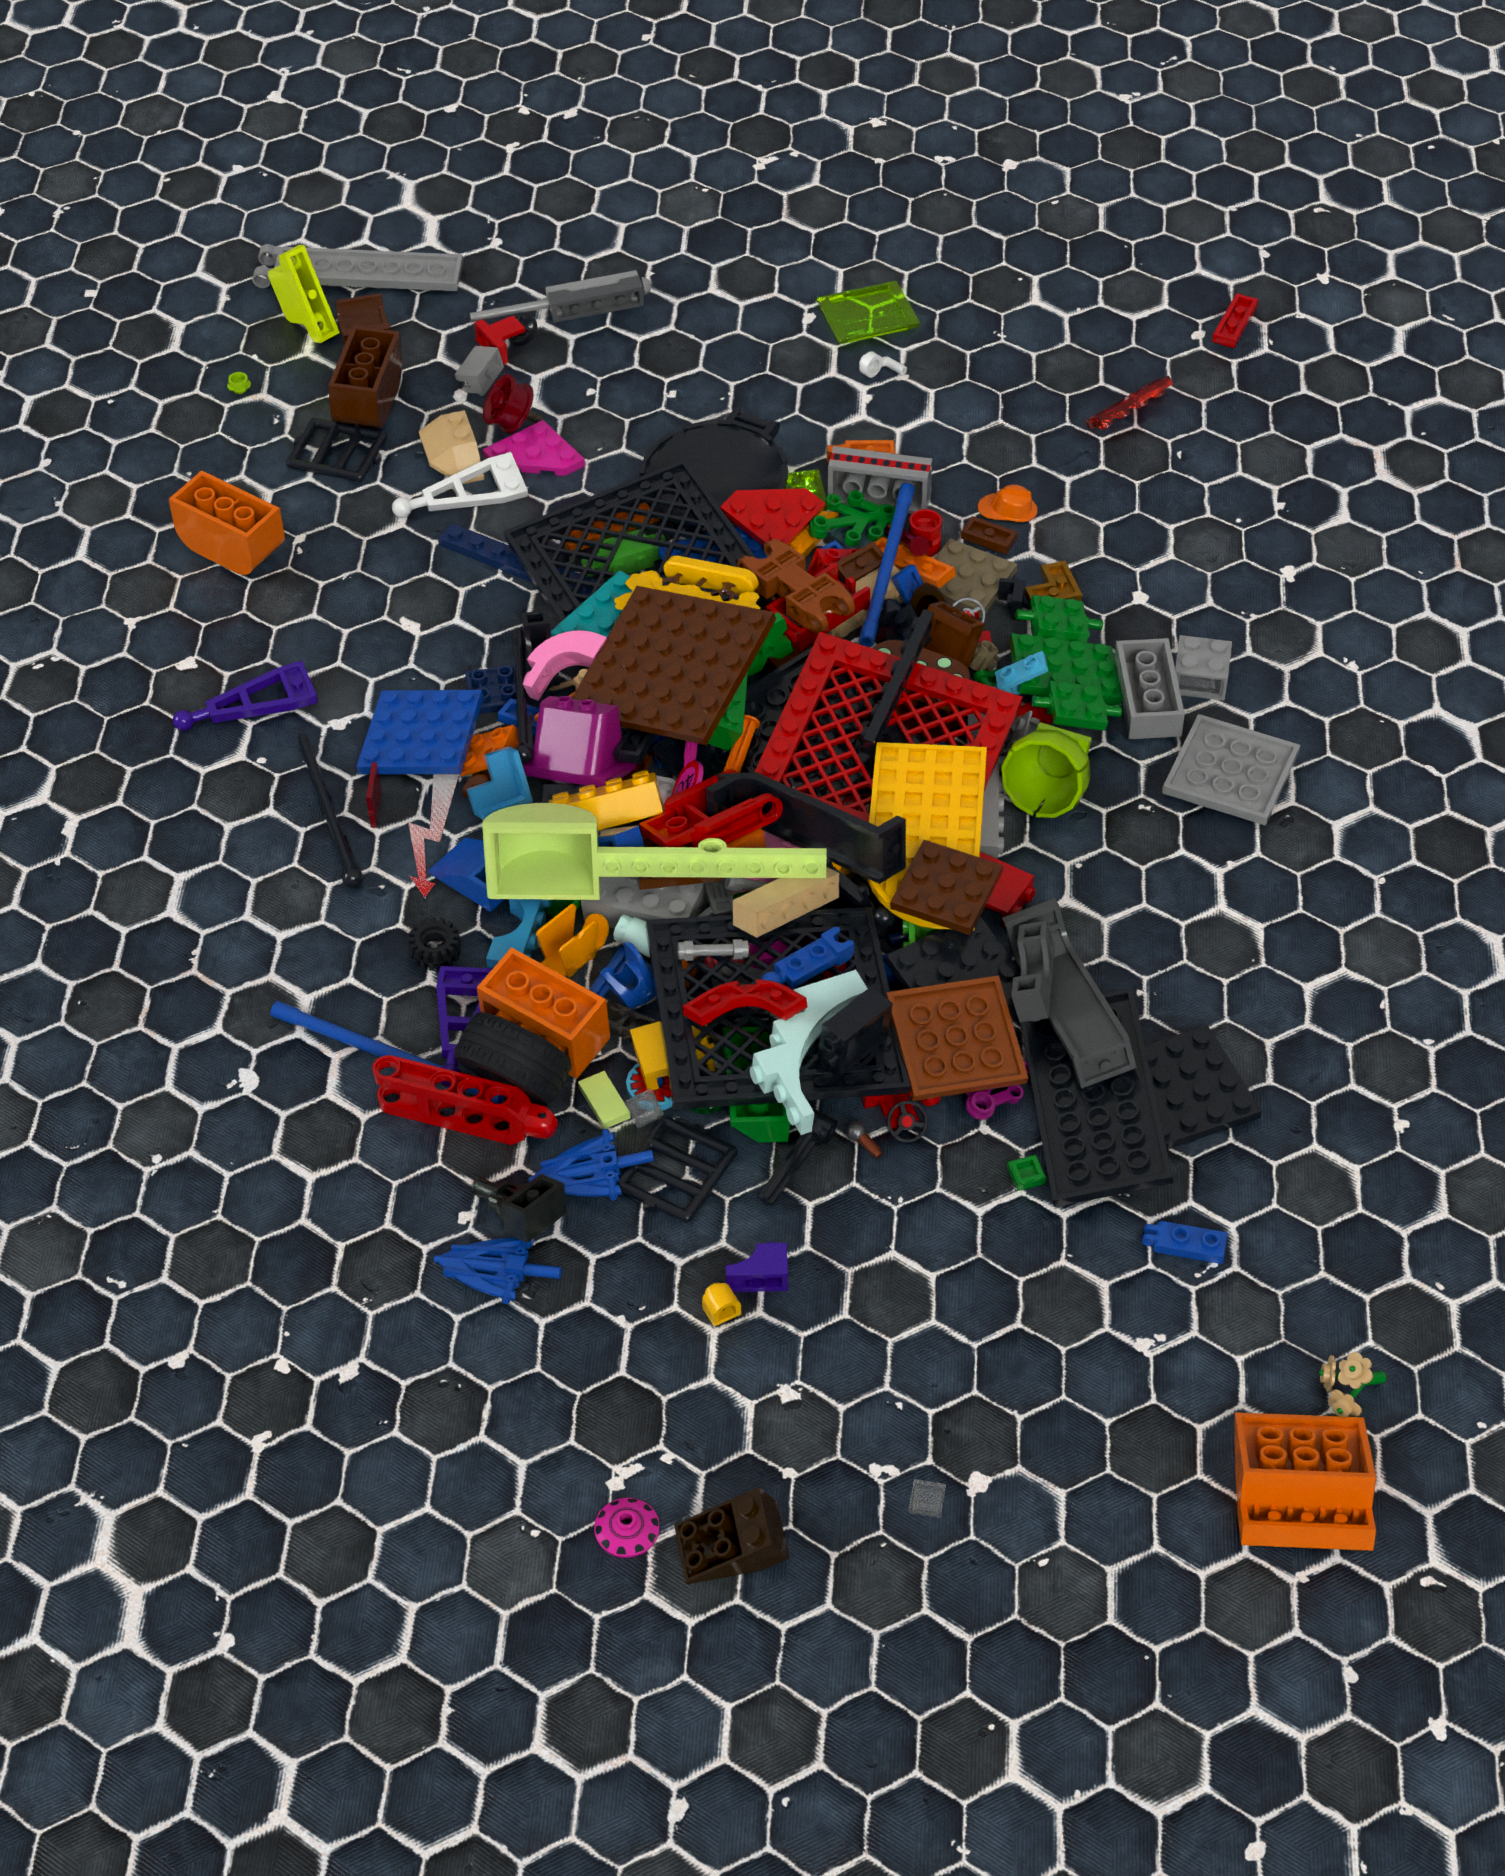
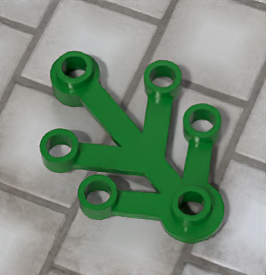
M857 490L850 491L847 503L850 506L841 503V498L838 495L829 494L826 497L825 507L830 511H837L846 516L827 519L820 515L816 516L810 521L808 532L814 538L823 539L827 536L829 529L854 525L852 530L847 531L844 541L848 546L855 547L859 545L861 534L867 524L877 522L875 526L869 528L867 534L869 541L876 542L883 537L884 529L887 525L892 524L896 508L890 504L878 506L863 499V494ZM852 507H860L869 512L864 513Z

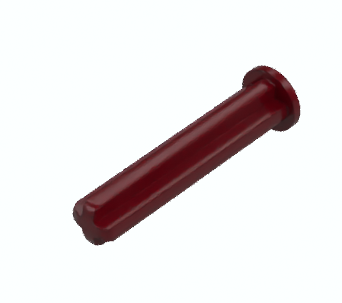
M891 524L887 525L888 530L885 531V535L887 537L889 535ZM903 529L899 544L910 549V552L915 556L925 555L929 549L928 540L923 536H915Z

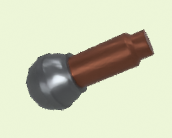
M853 1121L847 1126L846 1135L850 1140L860 1143L877 1159L883 1155L880 1147L867 1135L863 1123Z

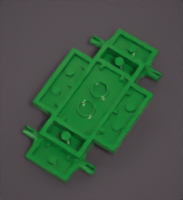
M1033 595L1030 602L1032 611L1016 610V620L1031 622L1032 636L1011 633L1009 645L1012 662L1016 663L1030 655L1043 651L1046 656L1048 671L1017 685L1018 693L1034 695L1032 697V707L1046 708L1047 714L1052 715L1053 724L1105 730L1108 724L1107 716L1121 717L1122 706L1120 704L1123 696L1112 646L1087 643L1090 635L1089 629L1101 631L1103 620L1088 618L1085 614L1083 601Z

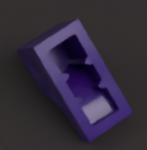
M766 1242L756 1244V1250L749 1258L736 1264L726 1265V1283L732 1291H788L787 1243Z

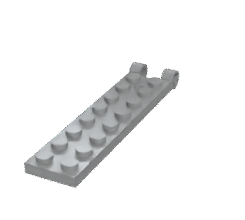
M265 244L260 248L258 260L265 266H273L275 264V268L280 265L279 255L294 247H279ZM306 248L320 285L458 291L463 266V254ZM264 253L271 254L273 257H267ZM265 266L255 268L252 277L254 285L259 288H267L271 283L268 271L273 268ZM258 275H263L267 279H262L258 277Z

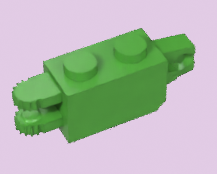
M640 529L628 532L626 534L637 536ZM645 533L643 535V537L654 539L656 536V534L646 536ZM662 534L660 540L665 541V537ZM617 538L605 539L603 543L615 545ZM623 539L608 572L617 573L620 570L625 574H630L653 567L654 561L661 559L658 556L659 546ZM600 548L597 555L609 557L611 550ZM581 560V565L585 567L588 560ZM594 561L591 568L603 570L605 563ZM587 574V577L596 576V575Z

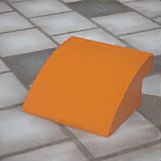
M1235 1412V1476L1241 1545L1373 1551L1376 1526L1372 1505L1376 1474L1364 1417Z

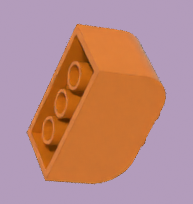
M202 470L168 499L174 528L182 542L195 553L235 573L248 575L284 542L285 535L279 507Z

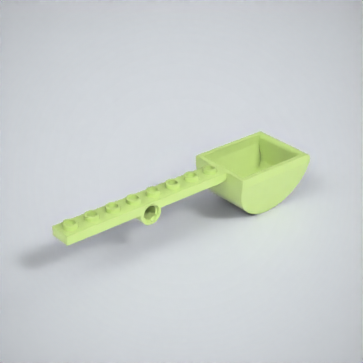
M531 803L511 806L491 813L482 823L486 887L489 899L600 900V877L826 878L827 848H727L726 843L718 838L704 839L698 844V847H598V826L595 815L585 809L566 804Z

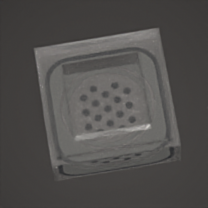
M651 1088L625 1101L638 1129L665 1116Z
M914 1479L909 1513L941 1518L946 1484Z

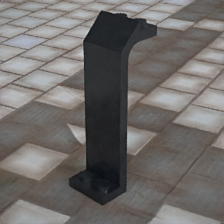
M757 772L717 774L718 782L706 788L708 817L714 816L750 798L754 799L762 794L769 793L780 799L783 810L781 816L775 822L760 829L801 848H827V857L833 863L878 884L906 868V819L900 816H895L882 825L876 826ZM771 801L764 804L762 814L770 812L772 809Z

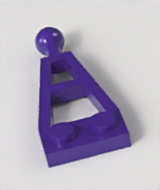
M301 660L271 670L206 701L207 708L194 712L179 710L173 716V724L178 730L186 731L193 726L194 722L211 718L212 723L291 711L318 703V699ZM281 680L288 698L251 703L248 695ZM238 700L242 702V706L221 709Z
M440 966L436 988L442 1057L447 1058L446 1065L441 1068L461 1073L457 1067L458 1061L455 1059L454 1052L457 1044L449 1043V1030L464 1031L471 1017L447 1016L446 995L478 996L476 987L493 968ZM479 1003L473 1015L481 1012ZM448 1081L440 1082L445 1087L451 1086V1083Z

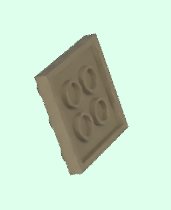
M951 538L934 558L954 567L956 576L942 586L940 591L952 603L963 597L976 599L982 604L985 614L998 598L999 579H1012L1018 567L1016 563ZM965 600L959 602L955 607L958 609L963 607L972 609L978 606V604ZM981 609L979 610V617H980V618H982V611H981Z

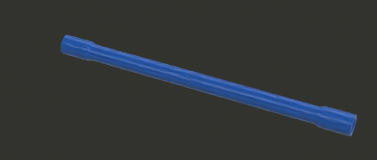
M904 483L900 486L896 501L897 506L867 616L859 636V644L866 647L874 645L878 621L904 524L913 500L915 488L909 483Z
M276 1001L271 1008L270 1015L274 1018L292 1025H299L375 1056L392 1055L440 1068L443 1067L302 1012L299 1008L281 1001ZM475 1088L465 1090L474 1095L479 1093V1090ZM497 1095L491 1101L495 1104H501L505 1096Z

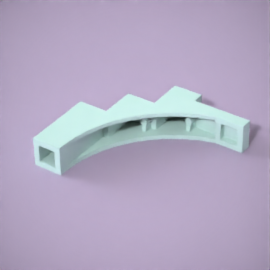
M856 970L793 989L795 992L806 997L808 1007L786 1021L783 1019L773 1021L772 1034L769 1036L772 1048L754 1053L753 1064L750 1067V1075L753 1082L759 1084L764 1094L774 1091L776 1100L779 1103L782 1102L786 1109L790 1124L795 1125L801 1135L812 1132L814 1112L801 1091L799 1069L808 1049L821 1035L822 1024L868 989Z

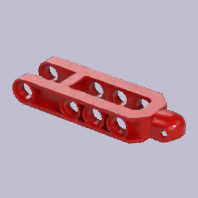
M392 1055L381 1056L373 1063L374 1080L381 1086L377 1092L379 1108L387 1114L509 1145L524 1141L526 1136L538 1139L550 1138L558 1127L555 1115L547 1107L531 1103L527 1094L516 1086ZM386 1067H392L396 1070L389 1076H384L380 1073ZM441 1081L451 1083V1086L444 1090L435 1087ZM469 1088L479 1090V1093L473 1097H467L463 1094ZM389 1094H398L400 1096L396 1102L385 1101V1097ZM497 1095L507 1097V1100L501 1104H495L491 1101ZM447 1107L455 1110L450 1116H442L439 1113L443 1108ZM540 1113H545L546 1117L539 1118L538 1115ZM474 1114L483 1117L478 1123L467 1121V1118ZM502 1121L509 1123V1128L506 1130H498L494 1126Z

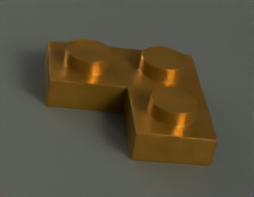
M1066 561L1041 565V575L1045 583L1025 587V597L1030 607L1033 595L1082 601V593Z

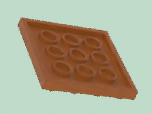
M999 975L886 992L885 998L893 1003L890 1018L908 1072L912 1101L1027 1083L1028 1075Z

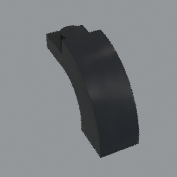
M547 610L521 613L527 658L541 643L551 638ZM559 673L552 678L546 689L560 685Z

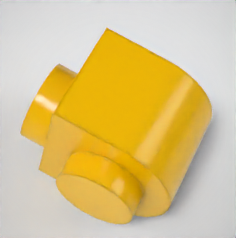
M714 1283L705 1290V1294L702 1297V1308L714 1327L741 1315V1304L727 1283Z

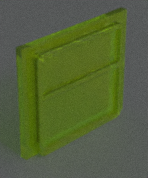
M897 281L817 297V302L839 344L920 327V322Z

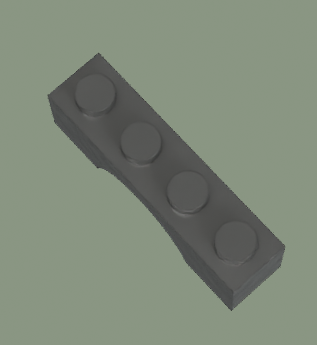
M1047 921L1019 925L1017 940L1021 961V976L1013 977L1011 993L1020 1023L1048 1019L1055 945Z

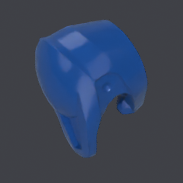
M626 941L623 943L626 961L623 962L621 970L614 973L613 968L606 967L600 974L617 997L631 1010L648 1003L656 996L651 965L645 961L633 943Z

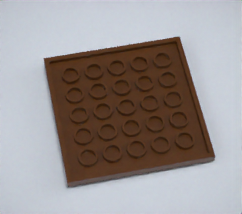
M636 586L572 699L581 701L592 699L595 700V703L618 706L621 727L707 745L776 621L775 614L771 611Z

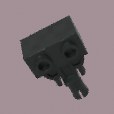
M543 1174L538 1175L528 1184L516 1185L506 1181L495 1184L483 1177H479L471 1186L472 1194L487 1199L489 1208L498 1213L504 1225V1233L526 1243L567 1213L564 1183Z

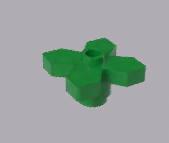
M779 612L775 614L776 621L748 670L749 677L763 669L768 657L782 659L793 652L791 641L786 635H783L787 626L785 619Z

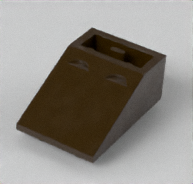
M760 1487L674 1525L687 1584L762 1571L790 1558L777 1501Z

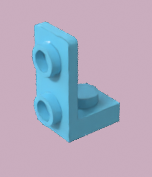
M1043 651L995 671L998 689L1019 695L1021 693H1018L1017 685L1046 673L1048 666Z

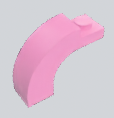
M578 630L555 635L541 643L527 658L531 671L525 675L523 686L529 698L539 701L552 678L562 669L576 665L589 668L606 642L607 637L590 631Z

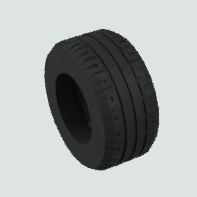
M479 1012L471 1017L454 1049L455 1059L474 1074L484 1079L516 1086L527 1094L531 1102L544 1106L555 1101L562 1088V1084H564L571 1070L569 1056L558 1047L513 1022L486 1012Z

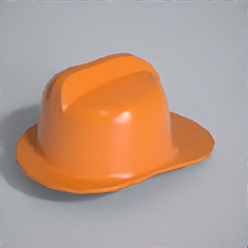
M1007 485L997 493L986 495L978 503L979 513L993 520L1027 522L1035 518L1038 513L1037 506L1031 498L1032 493L1020 485Z

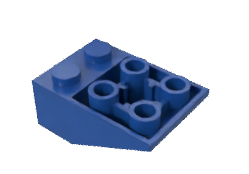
M464 838L428 870L429 874L490 912L504 900L489 899L487 897L483 840Z

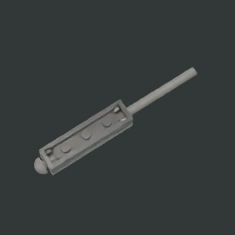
M634 270L545 287L546 298L472 312L469 313L470 321L475 322L481 319L486 320L548 308L553 323L644 306V295L650 292L651 283L645 277L639 278L637 271Z

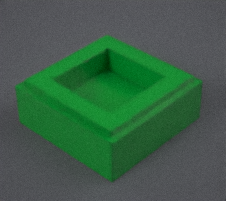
M1036 1155L1008 1161L1007 1168L1017 1191L1046 1184V1176Z

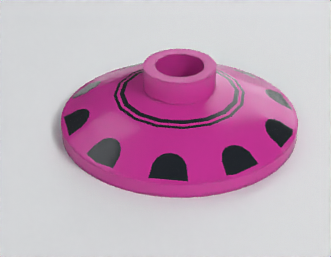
M621 1498L608 1503L598 1513L594 1525L598 1544L607 1553L621 1558L636 1557L648 1551L656 1542L660 1529L659 1519L654 1509L644 1501L635 1498ZM624 1520L632 1521L628 1525H624L621 1523Z

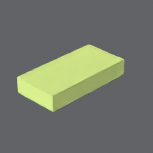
M605 1071L578 1081L581 1093L603 1129L630 1119L628 1108Z

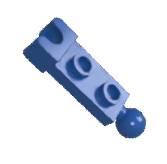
M833 927L822 933L821 938L776 962L774 971L765 973L761 980L773 981L782 985L785 982L793 989L834 965L838 967L850 960L854 954V942L848 940L839 943L837 934L840 933V928Z

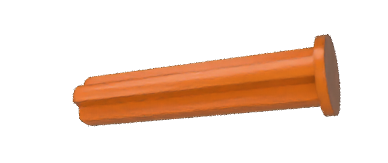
M744 715L743 734L732 746L724 771L729 769L741 771L754 731L760 726L759 720L755 717Z

